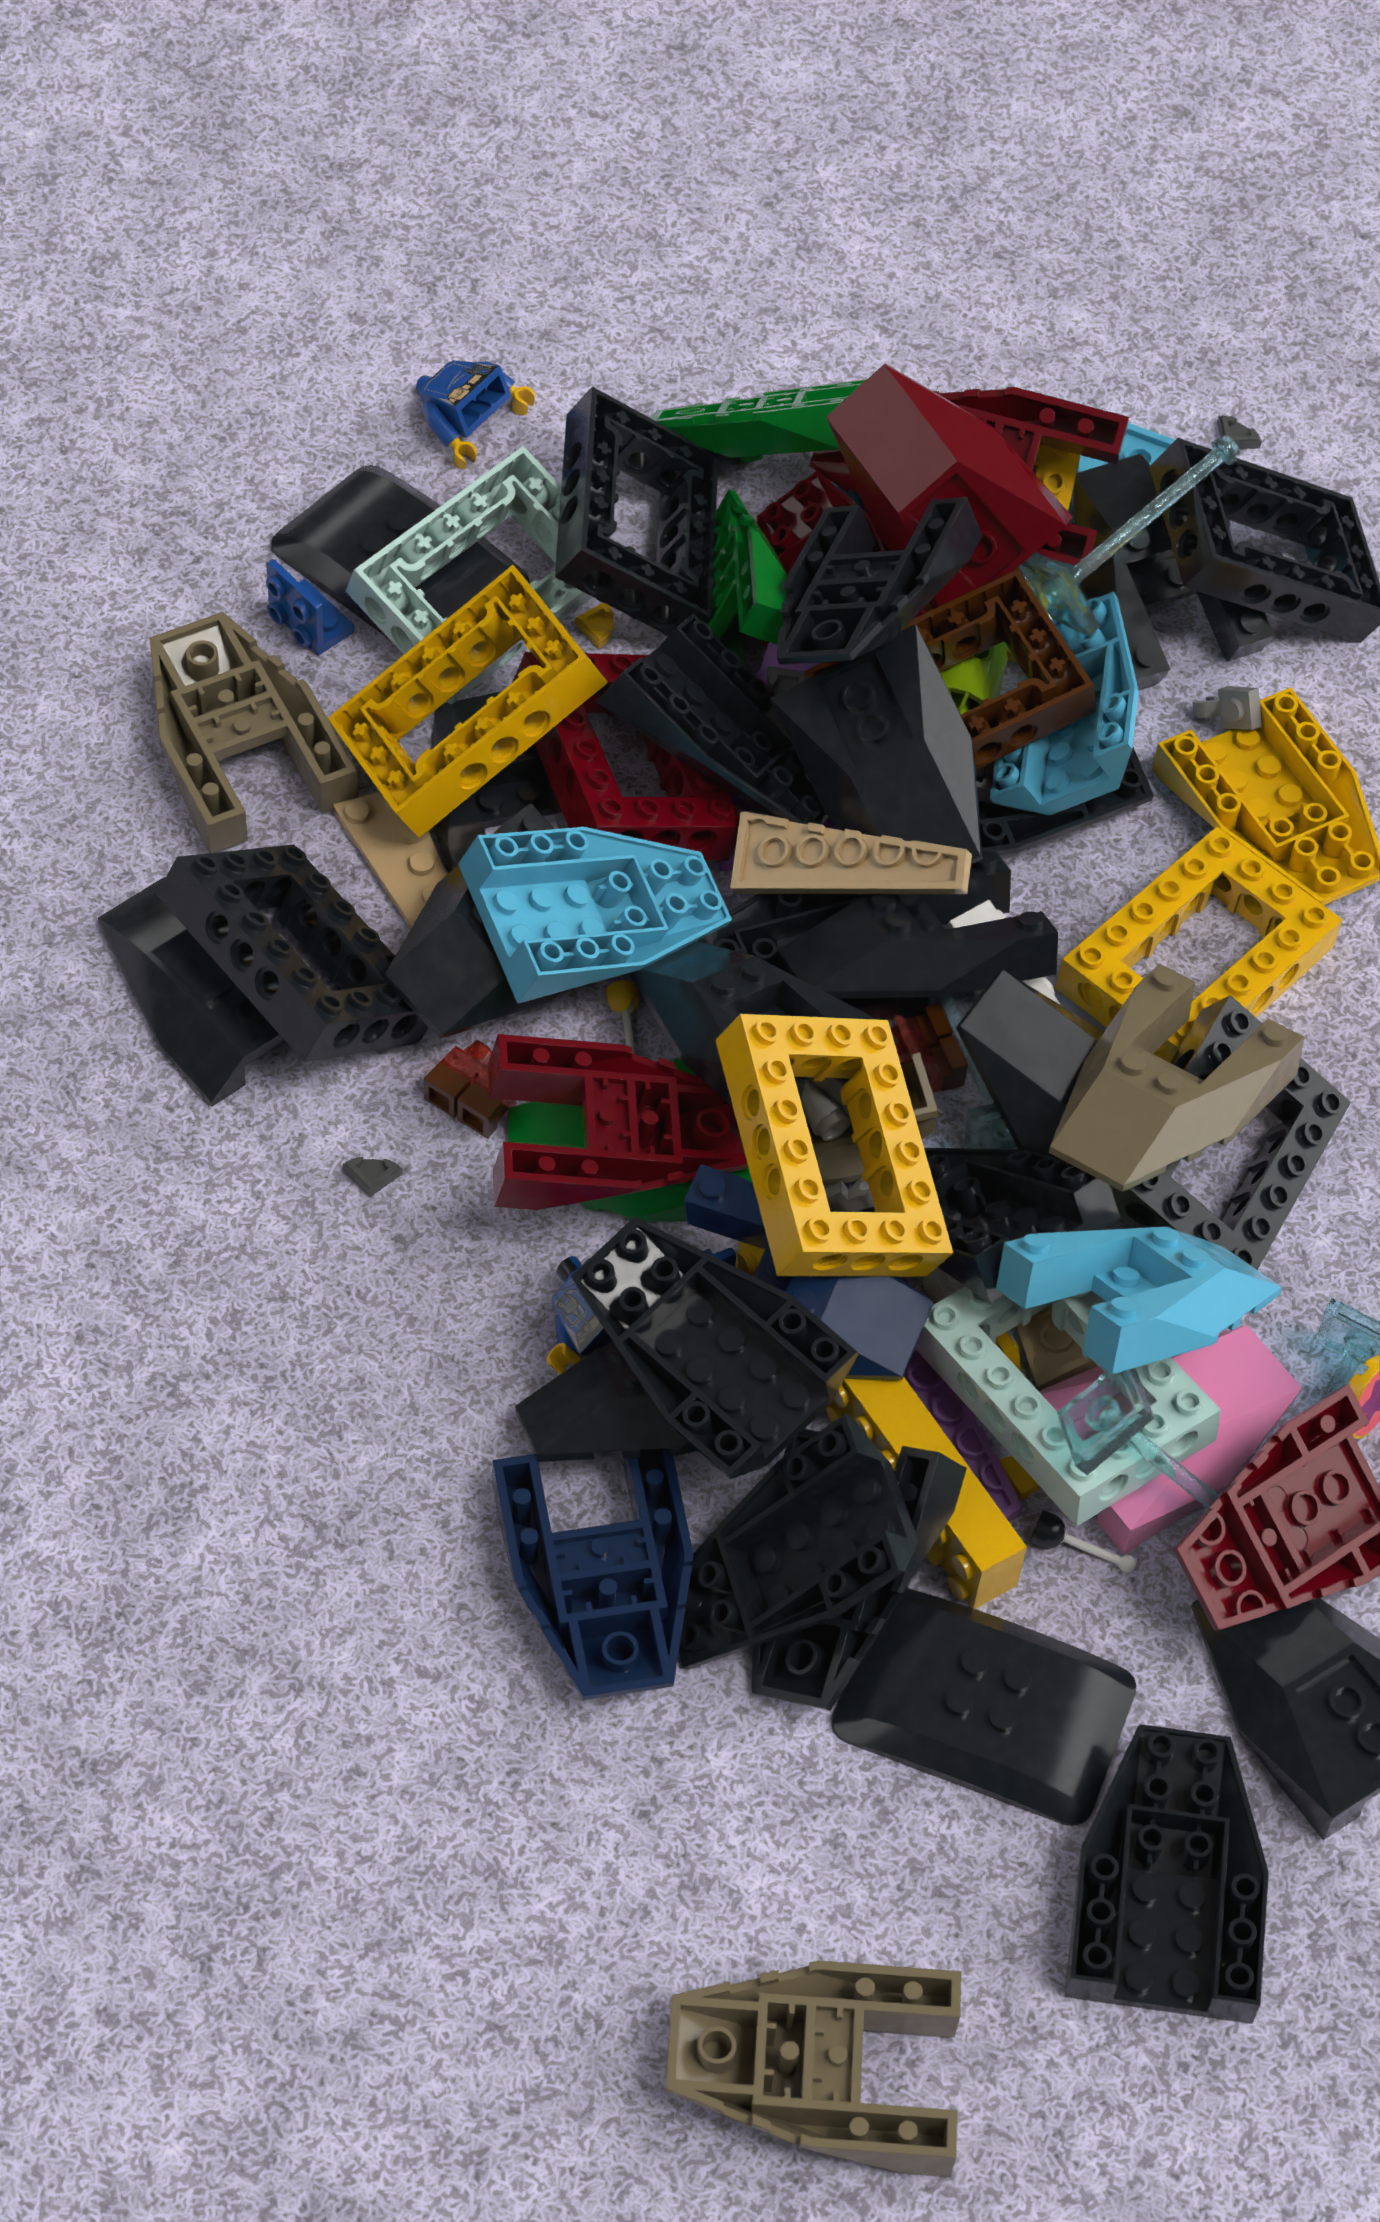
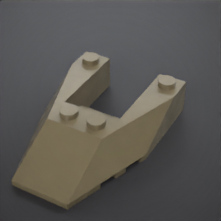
M224 612L150 637L160 743L193 823L209 853H216L248 841L246 811L218 763L219 760L280 739L321 813L332 810L335 803L358 798V770L308 683L303 679L297 680L285 669V664L275 655L269 656L257 646V640Z
M1158 964L1135 986L1085 1059L1050 1145L1049 1153L1122 1192L1166 1172L1167 1165L1175 1161L1184 1159L1188 1162L1201 1156L1202 1149L1216 1142L1222 1145L1229 1143L1297 1076L1305 1037L1267 1019L1205 1080H1202L1153 1055L1159 1047L1189 1020L1195 981Z
M818 1960L809 1962L807 1967L779 1973V1970L763 1973L760 1975V1978L735 1984H731V1981L674 1994L671 1998L665 2091L808 2150L899 2173L951 2177L956 2160L958 2110L860 2103L863 2031L955 2037L961 2012L962 1971Z

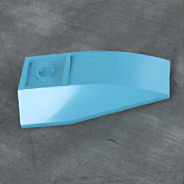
M1114 592L1099 598H1092L1085 604L1065 612H1058L1050 618L1094 684L1096 712L995 760L990 799L993 803L1052 815L1119 789L1133 748L1139 691L1118 597ZM1025 674L1022 681L1028 679Z

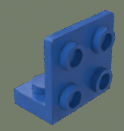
M271 559L266 563L268 613L278 625L284 623L292 630L294 639L302 648L309 647L319 656L355 633V625L305 578L298 582L275 559Z

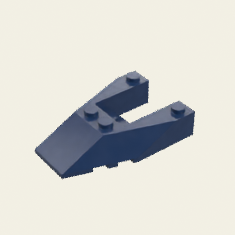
M700 1164L684 1200L688 1225L764 1249L765 1251L754 1277L795 1297L858 1352V1357L849 1370L846 1379L903 1380L933 1307V1301L897 1276H777L753 1183L740 1176Z
M668 1449L640 1450L641 1457L623 1459V1468L634 1521L553 1533L551 1532L536 1454L492 1460V1488L514 1584L582 1700L674 1687L694 1552L674 1457L669 1454Z

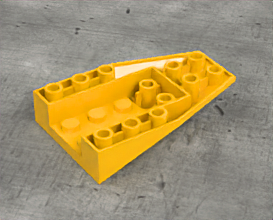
M1291 687L1260 700L1262 727L1254 730L1231 729L1203 742L1190 729L1157 744L1152 771L1158 779L1213 828L1219 827L1321 904L1326 905L1380 881V844L1356 771Z

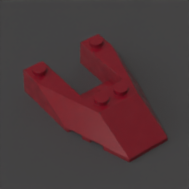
M1006 387V389L997 390L966 389L963 392L947 393L934 391L992 425L1032 471L1040 445L1115 465L1118 463L1128 428V416L1018 387ZM1068 523L1027 560L1048 568L1086 577L1096 542L1097 530Z
M507 1034L497 1035L488 1061L489 1098L582 1106L585 1148L503 1142L493 1168L494 1207L541 1210L645 1191L694 1180L700 1164L727 1173L749 1168L733 1107L700 1077L676 1069L674 1062L660 1057L657 1062L634 1054L632 1047L624 1044Z

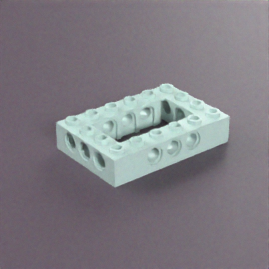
M522 446L354 569L346 589L347 594L396 647L405 654L448 619L447 617L443 619L424 599L425 593L421 589L416 590L415 587L511 516L556 563L561 485ZM555 569L539 582L535 579L530 583L560 622L592 598V596L555 578ZM521 639L448 699L447 702L450 704L456 702L527 648L523 640Z
M965 1286L933 1305L915 1349L1076 1527L1216 1441L1221 1409L1170 1357L1113 1375L1098 1365L1110 1377L1109 1384L1114 1389L1119 1388L1137 1407V1414L1087 1444L995 1343L998 1336L1020 1323L1023 1326L1028 1324L1032 1316L1052 1305V1322L1059 1331L1064 1329L1082 1348L1083 1352L1091 1306L1107 1301L1093 1291H1089L1024 1310L1005 1295L990 1304ZM1082 1353V1355H1083L1087 1360L1090 1359L1088 1356H1086L1085 1354Z

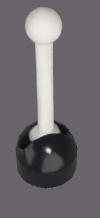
M1042 1510L1030 1543L1042 1548L1051 1549L1064 1542L1119 1565L1120 1570L1125 1573H1130L1136 1568V1561L1132 1556L1124 1555L1121 1557L1066 1534V1528L1062 1519L1051 1512Z

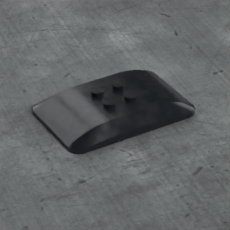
M362 466L279 530L272 538V551L277 557L389 639L347 594V586L354 569L441 505L379 466ZM483 537L415 587V589H421L425 593L424 599L445 619L454 614L512 565L517 568L529 584L530 580L528 574Z
M907 1588L878 1638L842 1692L833 1714L832 1727L837 1737L850 1745L1062 1825L1076 1826L1087 1821L1093 1812L1136 1694V1682L1131 1673L1126 1669L1075 1646L971 1607Z

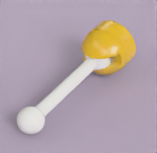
M616 981L606 988L607 1002L611 1010L622 1015L626 1045L632 1047L633 1053L636 1054L630 1014L639 1006L640 992L634 981Z

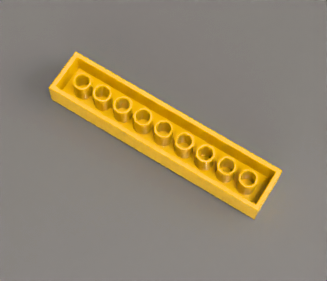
M739 1241L736 1253V1268L754 1276L765 1250ZM845 1377L832 1402L826 1408L831 1423L844 1414L851 1416L890 1462L894 1472L902 1446L940 1452L967 1468L955 1511L927 1556L933 1565L941 1564L949 1576L947 1579L948 1585L954 1596L960 1601L965 1599L971 1608L976 1609L1018 1586L1027 1546L904 1377L903 1380L846 1379Z

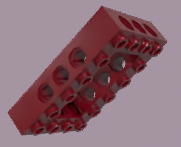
M531 652L524 653L512 683L519 678L518 674L529 666L538 665L544 669ZM585 653L608 683L534 743L568 828L587 827L699 851L702 852L705 861H728L737 842L740 820L729 791L697 773L643 734L641 736L648 750L647 758L649 762L654 763L661 780L659 786L661 790L666 791L668 797H622L587 713H607L608 716H615L598 704L596 700L623 671L640 657L644 659L648 655Z

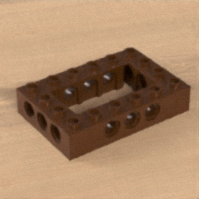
M1018 569L914 618L902 630L904 631L915 624L917 625L929 646L940 672L1004 642L1028 678L1017 683V688L992 700L988 697L982 700L981 705L961 714L974 742L976 769L1096 712L1094 684ZM842 661L822 662L805 670V679L807 680Z

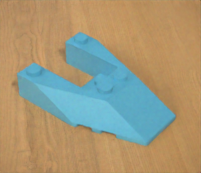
M1169 1227L1037 1233L1004 1242L996 1289L1024 1310L1089 1291H1093L1107 1301L1091 1306L1082 1353L1113 1375L1213 1345L1217 1342L1219 1333L1226 1328L1231 1331L1240 1325L1242 1316L1249 1311L1255 1314L1281 1294L1282 1287L1223 1246Z

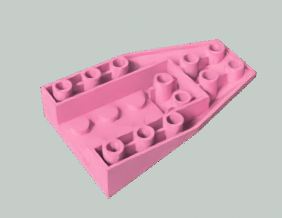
M1248 1325L1237 1327L1232 1331L1230 1329L1219 1333L1217 1342L1213 1345L1172 1357L1221 1409L1217 1439L1098 1514L1096 1522L1123 1555L1223 1492L1237 1477L1301 1393L1302 1387ZM1098 1366L1039 1391L1087 1444L1137 1414V1407L1119 1388L1114 1389L1109 1384L1110 1377Z

